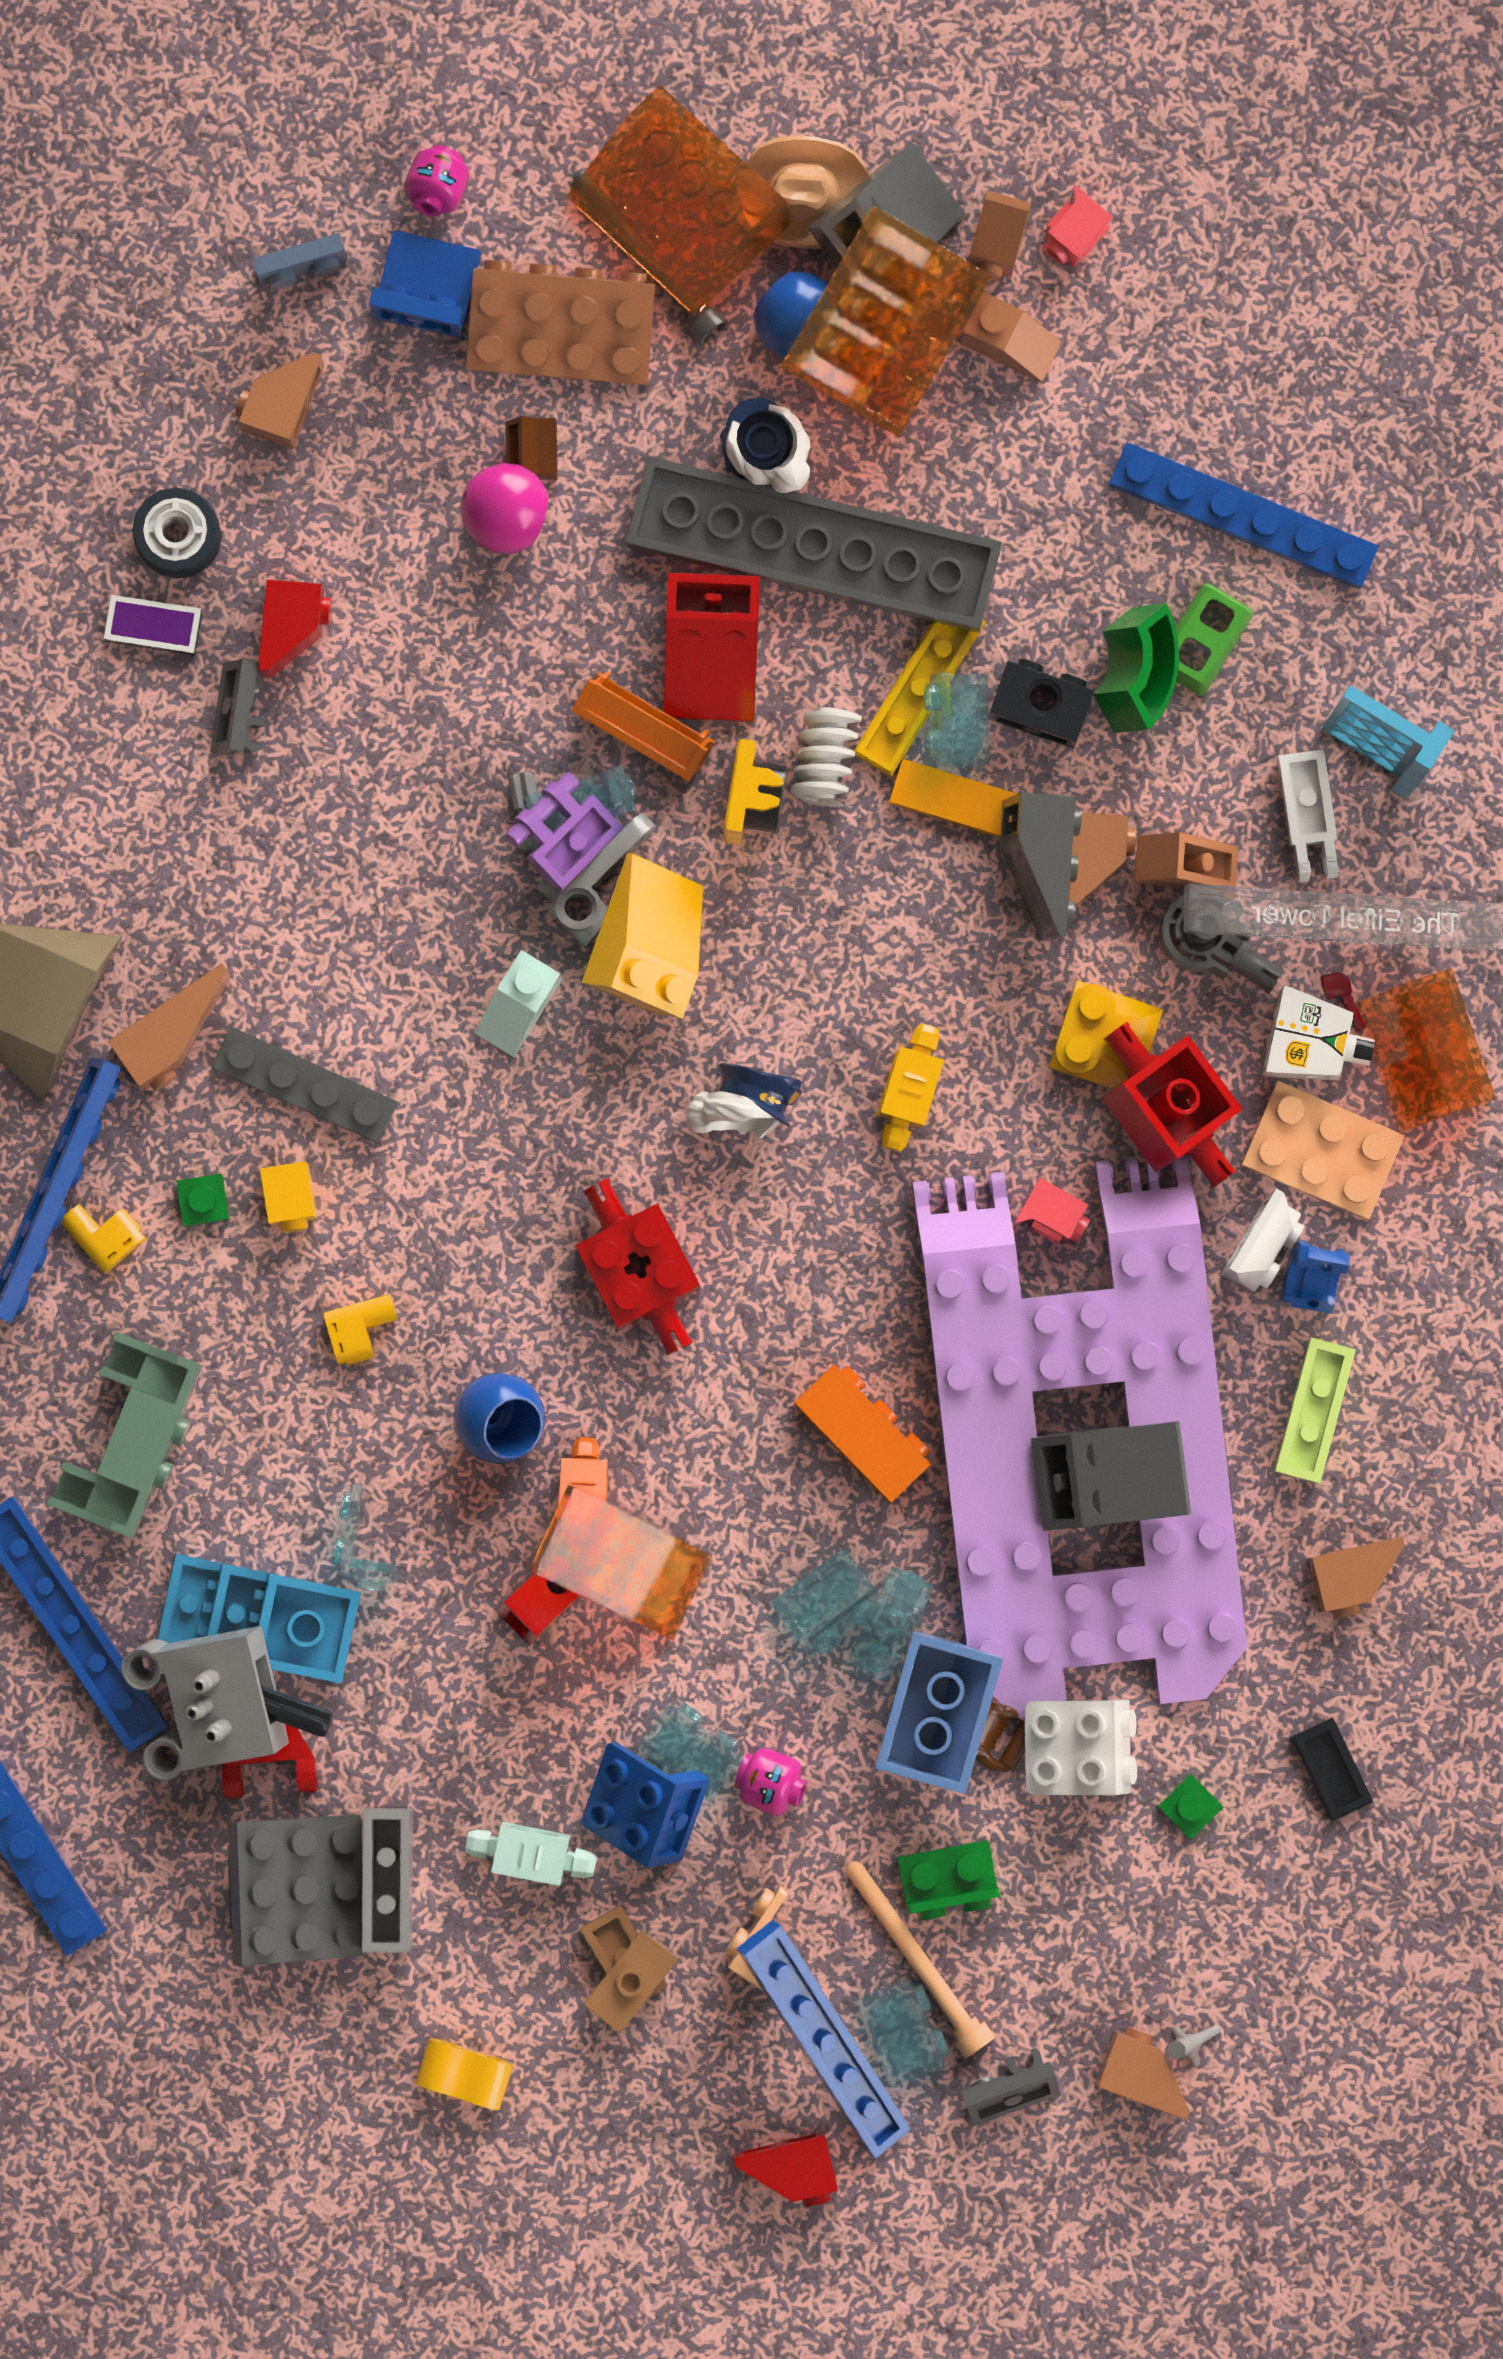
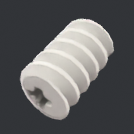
M829 707L815 708L816 711L804 714L803 722L813 729H806L801 732L800 740L809 747L798 749L797 758L804 762L805 765L795 767L793 774L803 782L791 785L790 793L807 803L830 807H844L845 805L835 800L834 796L836 794L848 793L849 787L839 783L837 780L838 777L851 775L852 769L842 765L841 759L855 757V751L845 747L844 741L857 740L859 736L858 733L848 729L847 725L848 723L861 722L862 716L841 709Z

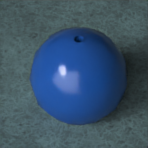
M792 271L777 280L763 295L755 308L753 319L756 335L766 350L787 361L805 362L822 356L835 344L840 335L843 312L840 298L828 282L810 272Z
M497 1372L480 1376L467 1385L457 1400L453 1414L455 1432L466 1451L480 1461L501 1465L517 1462L532 1452L540 1441L546 1424L545 1406L534 1387L521 1377Z

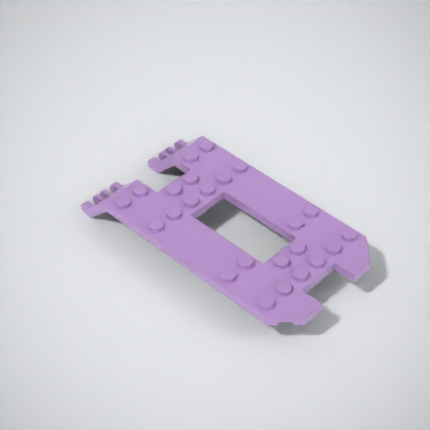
M1183 1155L1171 1163L1176 1187L1160 1189L1158 1181L1159 1171L1155 1172L1145 1159L1148 1190L1144 1191L1141 1189L1137 1157L1127 1158L1125 1160V1172L1127 1179L1129 1178L1130 1192L1114 1194L1112 1180H1114L1112 1162H1109V1160L1095 1161L1098 1196L1108 1243L1112 1288L1030 1298L1021 1297L1016 1243L1004 1172L990 1173V1176H988L993 1208L977 1209L975 1196L977 1195L975 1178L972 1175L962 1177L966 1211H958L954 1177L944 1178V1181H942L943 1195L947 1201L948 1213L931 1214L929 1201H931L929 1182L927 1183L926 1180L912 1182L924 1265L965 1641L967 1646L1003 1658L993 1697L1001 1704L1014 1708L1021 1720H1025V1707L1031 1701H1067L1064 1668L1154 1658L1159 1703L1167 1704L1207 1699L1247 1649L1201 1225L1190 1177L1188 1155ZM1123 1381L1128 1426L1173 1421L1180 1422L1191 1514L1138 1521L1143 1564L1052 1575L1048 1530L1043 1531L1031 1442V1438L1037 1437L1032 1392Z

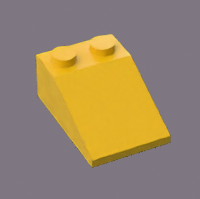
M627 853L582 983L648 1012L683 1019L698 977L703 885L633 853Z

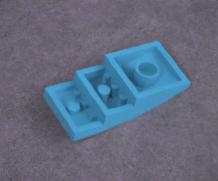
M174 1554L156 1639L173 1643L261 1626L272 1670L342 1684L361 1592Z

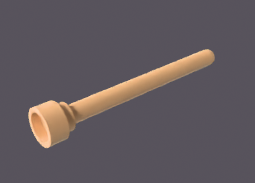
M858 1861L849 1863L846 1868L848 1877L956 2029L952 2033L957 2039L954 2044L965 2059L993 2040L995 2038L994 2034L985 2021L979 2023L976 2017L970 2018L863 1864Z

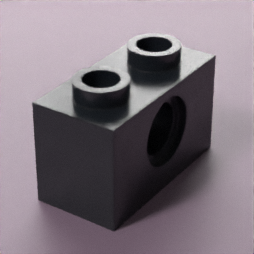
M1020 658L1017 663L1007 661L988 719L1074 749L1095 690L1086 688L1087 682L1074 675L1063 673L1060 678L1043 673L1044 667L1027 659ZM1037 691L1048 692L1052 695L1055 706L1048 711H1039L1032 706L1030 696Z

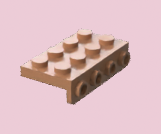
M485 260L484 268L473 269L466 370L648 385L656 283L647 282V273L620 271V280L602 278L601 269L575 267V276L557 275V266L531 263L529 272L511 271L512 262Z

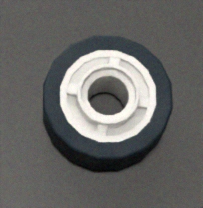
M178 487L159 490L145 499L135 514L132 528L135 547L147 566L162 576L176 579L195 576L209 567L219 553L222 539L219 519L208 501L193 490ZM182 523L189 527L187 537L181 542L173 543L166 540V531L171 525Z

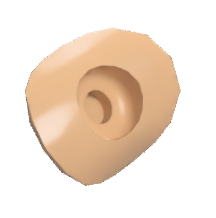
M809 136L777 137L760 144L745 162L737 186L739 211L750 232L765 241L789 247L822 249L807 227L870 174L857 153L839 142Z

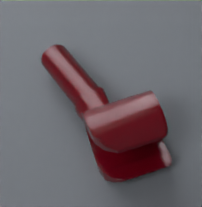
M1338 972L1323 975L1320 980L1326 1000L1340 997L1342 1006L1353 1013L1352 1024L1356 1031L1365 1029L1367 1026L1351 995L1352 987L1349 977Z

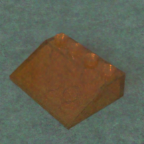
M661 85L625 118L567 194V198L693 316H696L791 225L789 202Z
M873 206L782 363L781 368L899 437L993 276Z

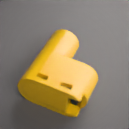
M79 1204L71 1209L61 1222L64 1229L104 1274L110 1272L146 1240L141 1233L142 1228L125 1209L119 1210L102 1226H99Z
M391 1294L324 1313L337 1364L347 1363L352 1365L375 1358L367 1329L398 1320Z

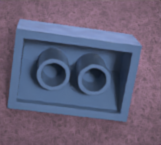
M915 1630L912 1634L875 1769L966 1794L1003 1658L958 1642Z

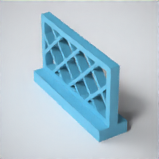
M1349 685L1322 727L1323 731L1399 777L1390 791L1405 800L1431 770L1455 732L1449 726L1438 721L1431 732L1427 733L1352 685Z

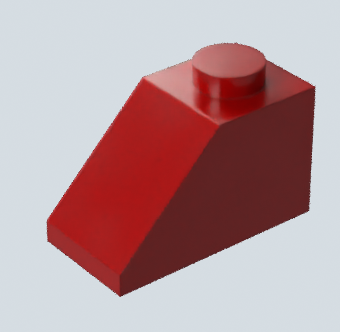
M266 580L258 667L262 677L272 678L321 637L322 625H330L332 598L324 597L325 592L322 584Z
M824 2131L734 2153L736 2168L792 2202L802 2200L804 2207L826 2203L831 2200L830 2193L838 2191Z

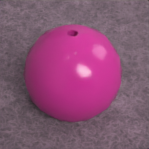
M501 463L482 469L467 483L462 494L460 511L464 528L479 546L492 553L513 554L530 548L537 539L545 520L548 492L539 478L521 465Z

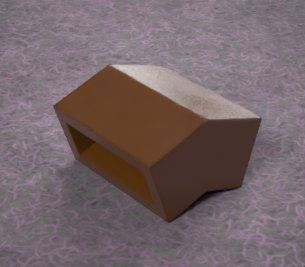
M520 416L506 421V463L521 465L533 472L539 480H558L556 418Z

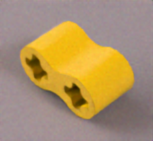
M429 2038L415 2084L481 2107L500 2110L514 2065L508 2061L436 2038Z

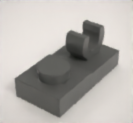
M239 659L223 663L210 748L211 753L230 755L262 750V744L251 742L247 736L249 727L261 728L265 727L266 721L260 717H249L250 708L253 707V702L256 700L260 690V678L257 676L259 662Z
M1033 2048L1030 2049L1033 2059V2065L1030 2068H1018L1013 2056L1007 2058L1010 2076L1006 2077L1003 2075L998 2078L985 2077L975 2081L970 2088L962 2090L961 2093L972 2125L981 2124L1061 2095L1050 2061L1043 2063L1040 2052Z

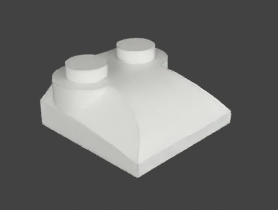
M1276 1188L1265 1198L1222 1271V1276L1235 1284L1243 1285L1253 1292L1256 1291L1259 1285L1266 1289L1270 1286L1281 1265L1274 1262L1281 1248L1285 1246L1291 1249L1304 1228V1225L1297 1222L1301 1213L1288 1206L1285 1193Z

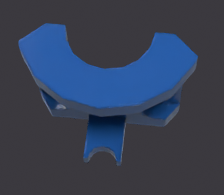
M1297 1240L1287 1262L1280 1301L1291 1303V1307L1332 1314L1335 1306L1338 1280L1341 1273L1347 1274L1350 1266V1254L1339 1248H1336L1335 1251L1319 1249L1316 1246L1309 1245L1307 1241Z

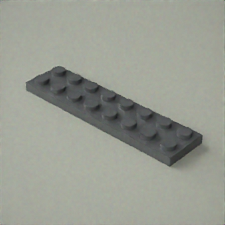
M648 456L625 542L626 547L739 575L760 576V580L980 633L1002 547V542L794 491L780 493L776 492L770 485H755L749 480Z

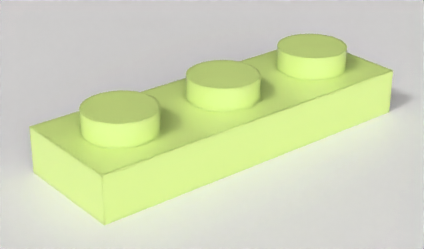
M1312 1337L1309 1338L1274 1472L1316 1484L1321 1483L1356 1349Z

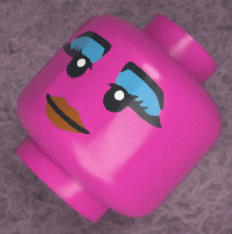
M442 145L432 146L430 149L418 152L415 156L404 183L405 194L413 203L414 208L423 215L435 217L438 214L453 212L459 206L468 184L469 170L464 164L462 156L455 150Z
M763 1747L757 1750L754 1755L748 1753L743 1758L735 1778V1788L740 1789V1798L746 1805L771 1815L779 1816L786 1812L790 1805L799 1806L807 1788V1781L801 1779L802 1767L798 1760Z

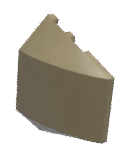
M0 923V1062L44 1102L63 1063V1055L100 977L103 978L122 936Z

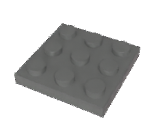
M361 1815L228 1823L233 1965L247 1966L366 1956V1952L362 1953L363 1866Z

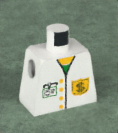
M1284 986L1278 996L1262 1076L1336 1080L1341 1075L1344 1061L1365 1066L1370 1065L1375 1039L1350 1034L1353 1020L1352 1012L1294 988Z

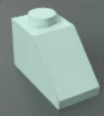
M521 950L496 989L475 1034L514 1058L562 981L561 974Z

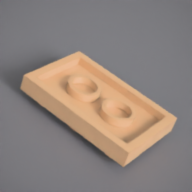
M1277 1081L1241 1166L1368 1221L1405 1135Z

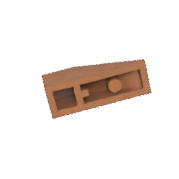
M223 963L108 1041L143 1091L152 1087L154 1092L177 1078L174 1070L183 1064L231 977Z

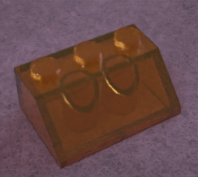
M1452 968L1409 981L1358 1002L1369 1037L1375 1039L1374 1051L1402 1132L1488 1105L1496 1099Z

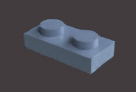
M340 233L252 258L260 285L270 284L272 289L290 286L297 281L296 276L312 271L315 276L334 273L340 269L339 263L348 261Z

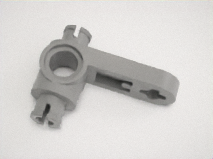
M644 813L636 816L563 890L556 892L544 878L536 887L539 892L551 901L546 910L559 922L565 931L569 932L586 949L596 943L608 906L599 898L595 890L625 861L627 853H633L656 827ZM575 899L586 900L592 906L591 914L582 921L572 920L566 914L568 904Z

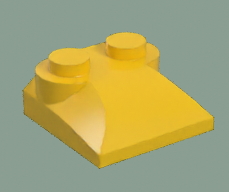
M1077 980L1048 1069L1106 1088H1115L1127 1078L1125 1074L1128 1070L1109 1044L1104 1041V1038L1128 1021L1131 1029L1150 1053L1163 1009L1111 992L1102 985L1087 984Z

